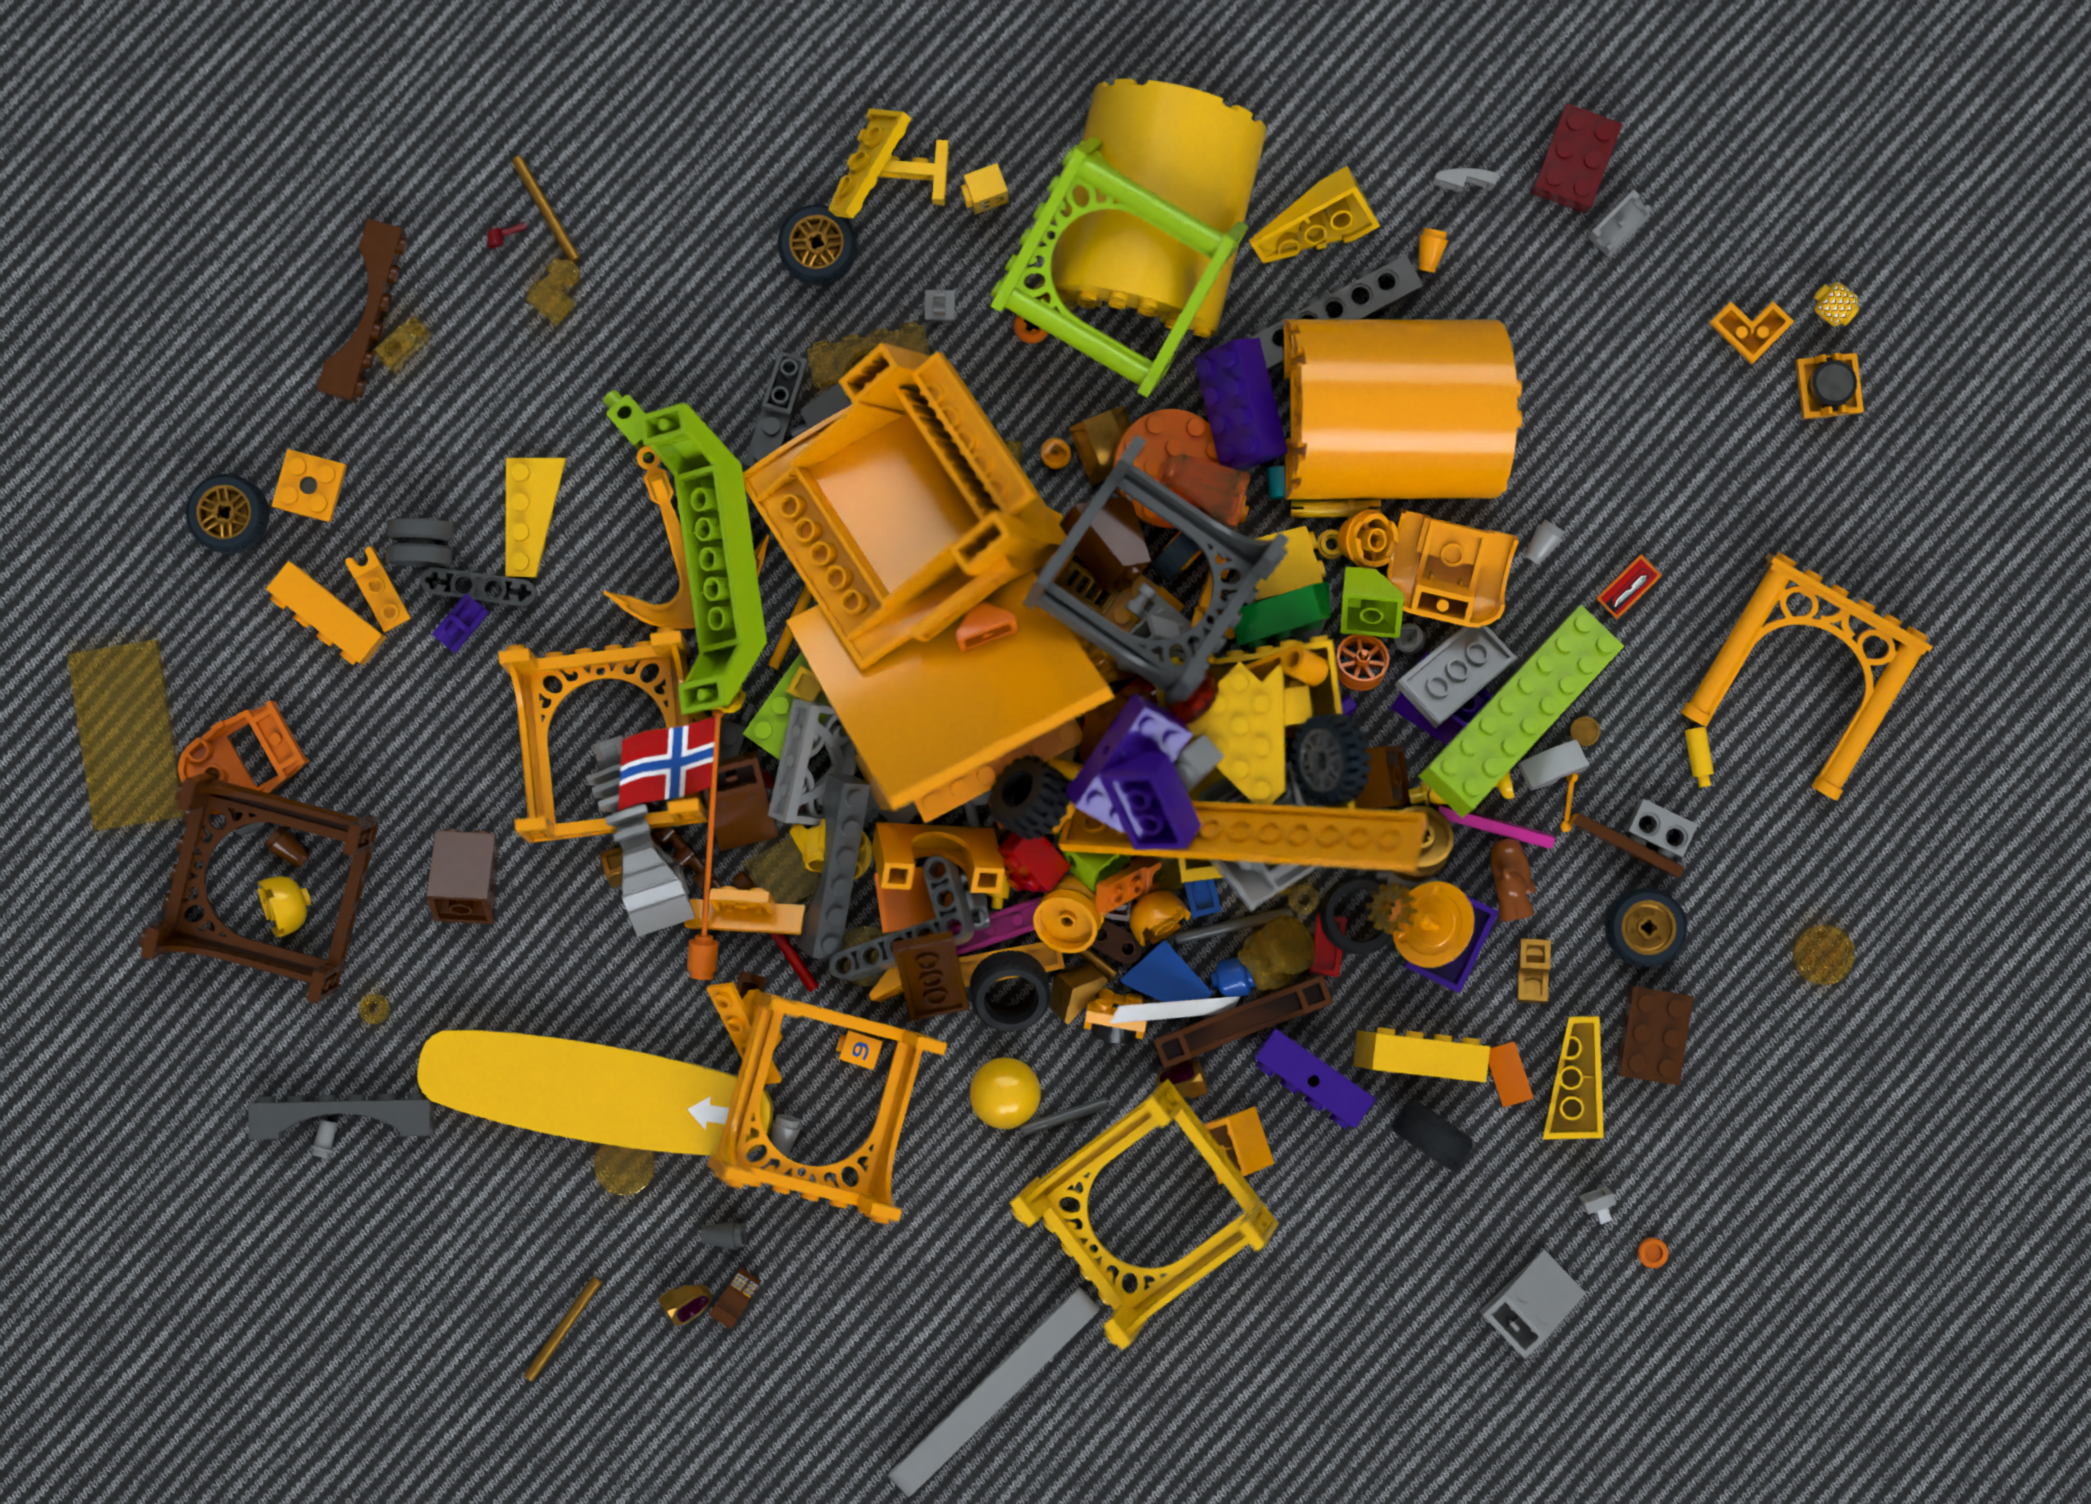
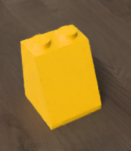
M1302 526L1280 532L1289 538L1284 547L1288 550V553L1266 581L1263 579L1258 581L1255 588L1259 592L1252 603L1323 582L1322 578L1326 577V571L1322 560H1316L1313 549H1317L1318 545L1313 531L1308 532L1307 527ZM1274 533V534H1271V535H1267V536H1263V537H1259V538H1255V539H1257V540H1272V539H1274V538L1276 537V535H1277L1278 533Z

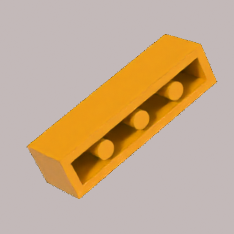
M290 561L284 565L266 588V590L273 594L269 598L272 602L283 610L286 606L296 613L293 616L296 621L306 628L312 625L319 631L316 636L330 647L334 643L341 648L340 655L352 665L356 662L365 665L387 638Z

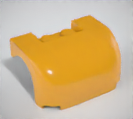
M1401 509L1397 523L1399 542L1394 544L1393 551L1389 556L1392 559L1387 564L1386 578L1404 593L1403 611L1475 628H1480V626L1491 624L1495 620L1500 619L1505 608V590L1511 563L1519 541L1518 536L1490 529L1485 531L1430 518V515Z

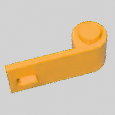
M1299 645L1290 646L1245 665L1261 682L1279 664H1281L1284 671V677L1291 675L1310 686L1319 685L1328 674V662Z

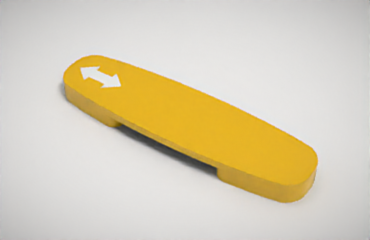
M443 1030L432 1035L423 1046L417 1070L418 1084L422 1093L430 1101L460 1112L524 1129L582 1141L634 1149L697 1155L711 1154L715 1156L738 1078L734 1074L695 1063L682 1062L634 1050L564 1038L489 1030ZM763 1088L760 1111L762 1124L768 1137L773 1119V1102L768 1091ZM755 1128L750 1129L751 1136L747 1135L745 1142L750 1138L757 1137L758 1131ZM763 1144L752 1146L747 1154L758 1150Z

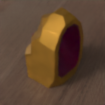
M1186 1060L1167 1067L1159 1073L1155 1080L1156 1087H1158L1165 1080L1169 1079L1182 1098L1189 1097L1193 1099L1209 1092L1207 1080L1199 1060Z
M702 1284L694 1286L684 1285L678 1289L671 1288L657 1300L674 1326L687 1324L699 1316L709 1306L712 1294L707 1286Z

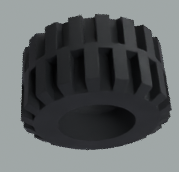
M1023 756L1021 760L1017 758L1013 760L1011 765H1006L1001 775L998 774L996 777L995 785L991 787L992 795L989 797V804H991L989 808L990 813L994 815L993 818L998 823L1026 840L1040 839L1044 833L1048 835L1052 832L1053 827H1058L1061 823V818L1068 811L1066 808L1071 802L1065 792L1069 787L1068 779L1064 774L1036 756Z

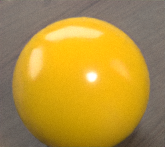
M1001 1057L988 1061L977 1070L970 1084L969 1097L975 1114L984 1123L998 1129H1013L1025 1124L1036 1113L1041 1100V1087L1035 1072L1026 1063L1015 1058Z

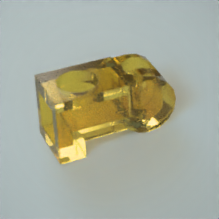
M413 316L394 330L374 349L376 357L396 375L403 368V365L428 342L432 332L416 316Z

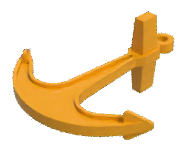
M642 446L637 451V462L643 469H647L643 479L648 488L650 499L660 505L679 576V589L677 594L664 604H652L630 595L613 593L606 590L603 591V594L612 599L629 614L653 626L661 628L675 627V629L695 628L682 529L670 502L674 492L666 470L658 466L661 459L650 446ZM646 452L654 454L652 462L648 463L643 460V455ZM766 534L754 549L757 576H759L764 563L769 534Z

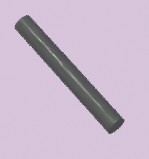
M1103 1097L1022 1124L1021 1129L1023 1135L1027 1136L1110 1107L1107 1098Z

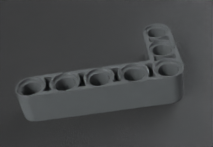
M932 856L924 863L923 874L936 916L935 919L834 954L829 964L831 973L837 978L856 981L897 967L892 942L926 936L931 930L934 934L951 931L957 921L961 922L962 929L956 936L953 934L955 946L969 941L974 935L975 927L957 865L952 860L940 856ZM944 864L945 873L942 877L938 878L936 875L939 865ZM952 892L953 902L950 906L946 907L944 903L945 896ZM877 949L879 958L876 963L872 964L870 957L872 952ZM850 959L852 966L850 971L845 974L843 965L846 960Z

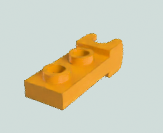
M369 546L365 549L368 557L366 565L360 566L354 558H346L345 563L359 585L384 632H387L412 619L385 570L375 548Z

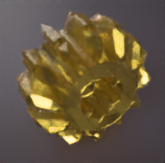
M1392 882L1389 887L1385 884L1379 885L1380 894L1377 892L1370 893L1374 902L1366 904L1367 908L1373 909V912L1367 916L1368 920L1375 921L1374 928L1380 931L1384 929L1386 934L1392 935L1395 930L1399 933L1405 932V924L1410 926L1414 924L1410 915H1415L1418 912V909L1411 907L1417 901L1416 897L1409 896L1410 889L1404 886L1400 888L1398 883Z

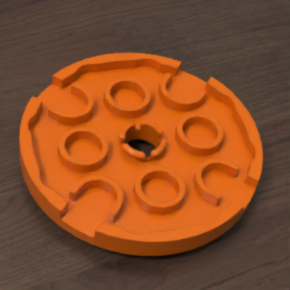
M1180 409L1158 410L1135 420L1123 432L1117 442L1113 454V469L1137 434L1146 443L1134 460L1133 465L1209 516L1222 501L1227 490L1230 471L1221 472L1210 424L1198 415ZM1167 461L1177 463V476L1172 478L1166 475L1164 466ZM1116 487L1115 490L1118 497L1129 496ZM1131 497L1137 518L1140 521L1157 528L1177 529Z

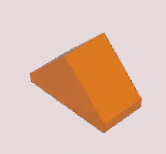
M983 601L978 602L967 611L956 632L961 653L1018 632L1015 616L1013 613Z

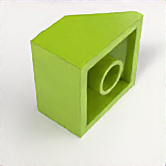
M1346 567L1340 633L1400 638L1404 593L1376 569Z

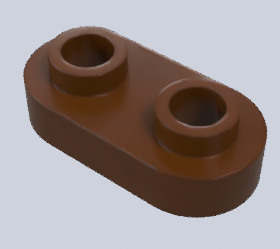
M1106 920L1103 921L1100 929H1104L1107 932V937L1102 941L1095 938L1091 946L1121 963L1131 964L1136 962L1142 955L1143 947L1135 936ZM1125 943H1130L1133 946V952L1130 955H1125L1122 952V946Z

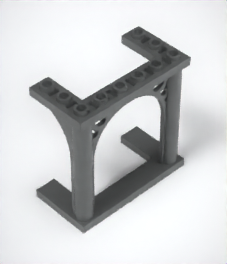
M1136 434L1054 557L1052 556L1022 604L1031 610L1037 605L1166 693L1164 701L1174 707L1179 700L1185 702L1189 695L1199 686L1206 675L1205 671L1211 664L1206 659L1212 651L1215 653L1219 652L1227 640L1223 636L1228 626L1234 629L1243 616L1239 610L1244 602L1250 605L1259 592L1255 588L1260 579L1266 581L1288 553V550L1284 547L1289 538L1279 532L1272 540L1253 539L1239 534L1207 516L1133 465L1134 460L1146 443L1144 439ZM1116 487L1191 538L1202 550L1208 561L1213 586L1210 604L1202 619L1182 635L1165 640H1148L1135 637L1123 631L1052 582ZM1218 554L1222 560L1227 558L1229 561L1219 565L1216 563L1215 557ZM1227 569L1236 570L1240 574V580L1234 584H1226L1221 581L1220 573ZM1222 590L1228 592L1236 591L1235 593H1230L1225 597V600L1227 601H1222L1219 598V594ZM1223 610L1221 615H1219L1216 611ZM1206 617H1212L1214 619V623H1207ZM1204 630L1209 631L1206 636ZM1192 637L1196 638L1198 641V644L1197 642H1195L1193 645V656L1192 651L1187 644L1189 638ZM1173 645L1181 647L1185 654V661L1181 666L1175 665L1170 659L1169 651ZM1154 648L1162 649V661L1158 659V654L1151 652Z

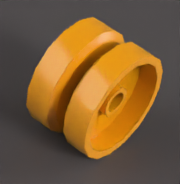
M1066 875L1061 878L1050 893H1044L1033 916L1034 929L1038 937L1048 947L1062 953L1074 954L1086 950L1093 944L1106 914L1096 911V891H1091L1076 876Z

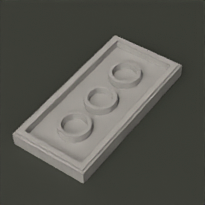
M1487 625L1480 626V628L1463 626L1395 683V686L1436 729L1517 660V657Z

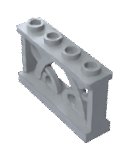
M793 699L769 807V817L784 823L819 826L821 819L825 818L823 800L828 773L854 775L856 762L853 756L857 755L858 751L842 724L834 726L829 731L834 721L838 719L831 704ZM819 713L829 714L823 725L818 722ZM824 744L829 753L832 766L814 784L813 776L807 769L809 758L816 755ZM814 799H816L818 805L823 807L821 814H817L815 811ZM806 803L807 814L797 813L799 805Z

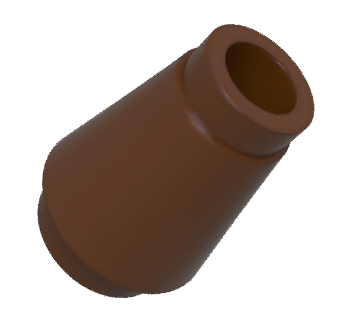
M281 825L264 843L270 848L268 851L295 865L297 868H300L310 856L289 828L285 830Z

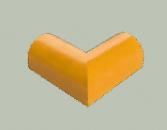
M1730 301L1709 324L1752 365L1794 321L1774 301L1753 321Z

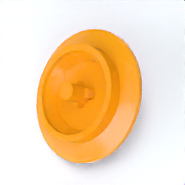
M1440 881L1424 883L1411 890L1398 905L1392 924L1394 943L1401 955L1417 966L1426 968L1443 966L1457 958L1468 945L1474 929V912L1467 896L1454 885Z

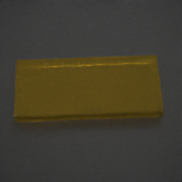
M159 640L67 654L94 831L184 817L185 811L176 809L178 801L175 800V793L180 783Z

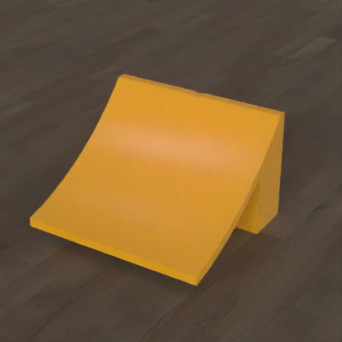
M880 343L838 381L852 401V405L796 436L743 473L745 491L861 669H867L887 653L912 638L913 635L909 629L1002 556L1015 560L1020 567V571L1003 583L1005 584L1033 569L1047 564L1067 538L1066 533L944 354L936 352L929 356L886 343Z
M1034 570L999 586L981 600L1013 613L1018 632L962 653L959 649L956 632L967 612L928 642L912 637L867 669L859 668L819 604L785 621L825 696L858 751V754L853 756L865 781L871 785L870 791L880 810H895L913 801L923 822L927 823L991 790L992 785H995L997 781L996 777L998 774L1001 775L1004 771L1003 768L1006 765H1011L1013 760L1017 758L1021 760L1023 756L1029 755L1030 757L1036 756L1046 762L1079 745L1082 741L1083 733L1075 717L1114 697L1109 686L1094 667L1068 626L1037 605L1031 610L1022 604L1038 578Z

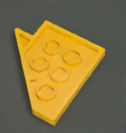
M1239 662L1187 715L1183 722L1193 734L1189 739L1191 743H1194L1205 734L1225 756L1216 767L1254 804L1273 805L1286 791L1284 671L1281 664H1279L1261 682L1248 668Z

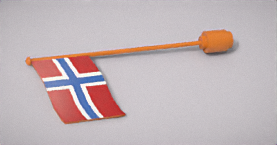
M719 709L713 711L711 717L687 725L647 730L631 735L622 740L618 812L640 803L679 798L710 788L701 934L695 935V938L690 939L688 944L687 970L690 971V977L697 980L713 979L718 963L719 942L713 940V936L707 934L720 724L721 717L724 716L723 711Z

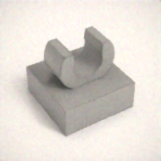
M925 290V321L955 322V290Z

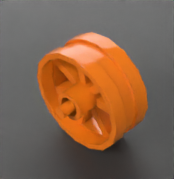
M1355 634L1348 636L1340 643L1335 654L1338 678L1344 686L1351 690L1366 691L1375 688L1384 679L1389 666L1390 657L1386 646L1374 636ZM1356 646L1357 653L1355 654L1347 648ZM1362 646H1363V647H1367V648H1369V649H1371V650L1368 651V650H1366V649H1363ZM1340 654L1352 661L1341 663ZM1377 654L1381 662L1370 659ZM1352 668L1354 675L1352 676L1347 673L1346 669ZM1370 668L1382 669V671L1374 676ZM1364 673L1367 676V679L1358 678V675H1363Z

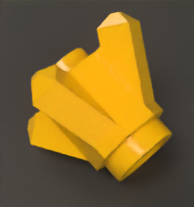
M825 818L821 819L819 826L814 825L809 829H805L803 824H793L789 833L802 853L805 867L813 872H822L826 841Z

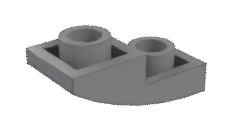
M1577 739L1536 754L1520 762L1518 766L1530 791L1554 784L1562 777L1583 771L1589 766V763Z

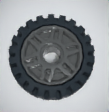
M1324 714L1306 719L1307 722H1303L1300 725L1301 730H1297L1295 733V737L1298 740L1292 742V748L1296 749V752L1291 753V760H1296V764L1292 765V771L1298 772L1295 781L1297 784H1302L1299 788L1302 794H1307L1306 798L1309 801H1314V804L1322 806L1345 804L1356 800L1359 797L1358 794H1362L1365 790L1363 785L1368 784L1369 778L1365 773H1371V766L1366 764L1367 760H1371V753H1366L1365 749L1369 748L1368 741H1362L1365 736L1364 731L1358 730L1359 724L1356 721H1352L1351 717L1344 716V714Z

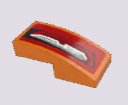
M1641 553L1596 599L1618 619L1662 574Z

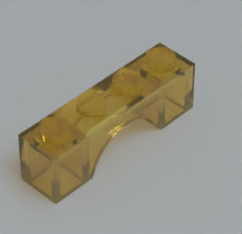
M909 322L900 325V330L888 332V328L876 329L870 332L871 336L859 338V334L848 335L841 338L842 342L830 344L829 340L813 343V348L807 349L815 388L839 383L838 381L847 374L850 365L858 357L870 353L880 343L890 344L930 356L924 324L918 326L917 322Z

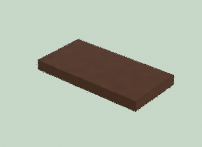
M952 930L892 942L906 1004L912 1021L970 1009Z

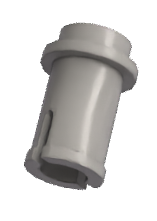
M319 1119L314 1145H310L312 1149L311 1155L329 1159L330 1153L334 1152L331 1148L338 1123Z

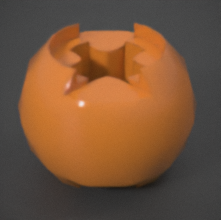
M1016 314L1013 321V329L1021 341L1028 344H1036L1048 336L1049 333L1041 328L1038 330L1032 329L1030 332L1027 331L1026 319Z

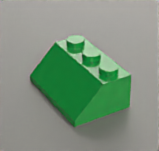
M1328 581L1309 585L1241 607L1239 612L1243 616L1234 628L1238 645L1248 643L1251 649L1267 644L1266 638L1276 635L1277 640L1295 635L1293 630L1295 628L1304 626L1305 631L1322 627L1321 620L1330 618Z

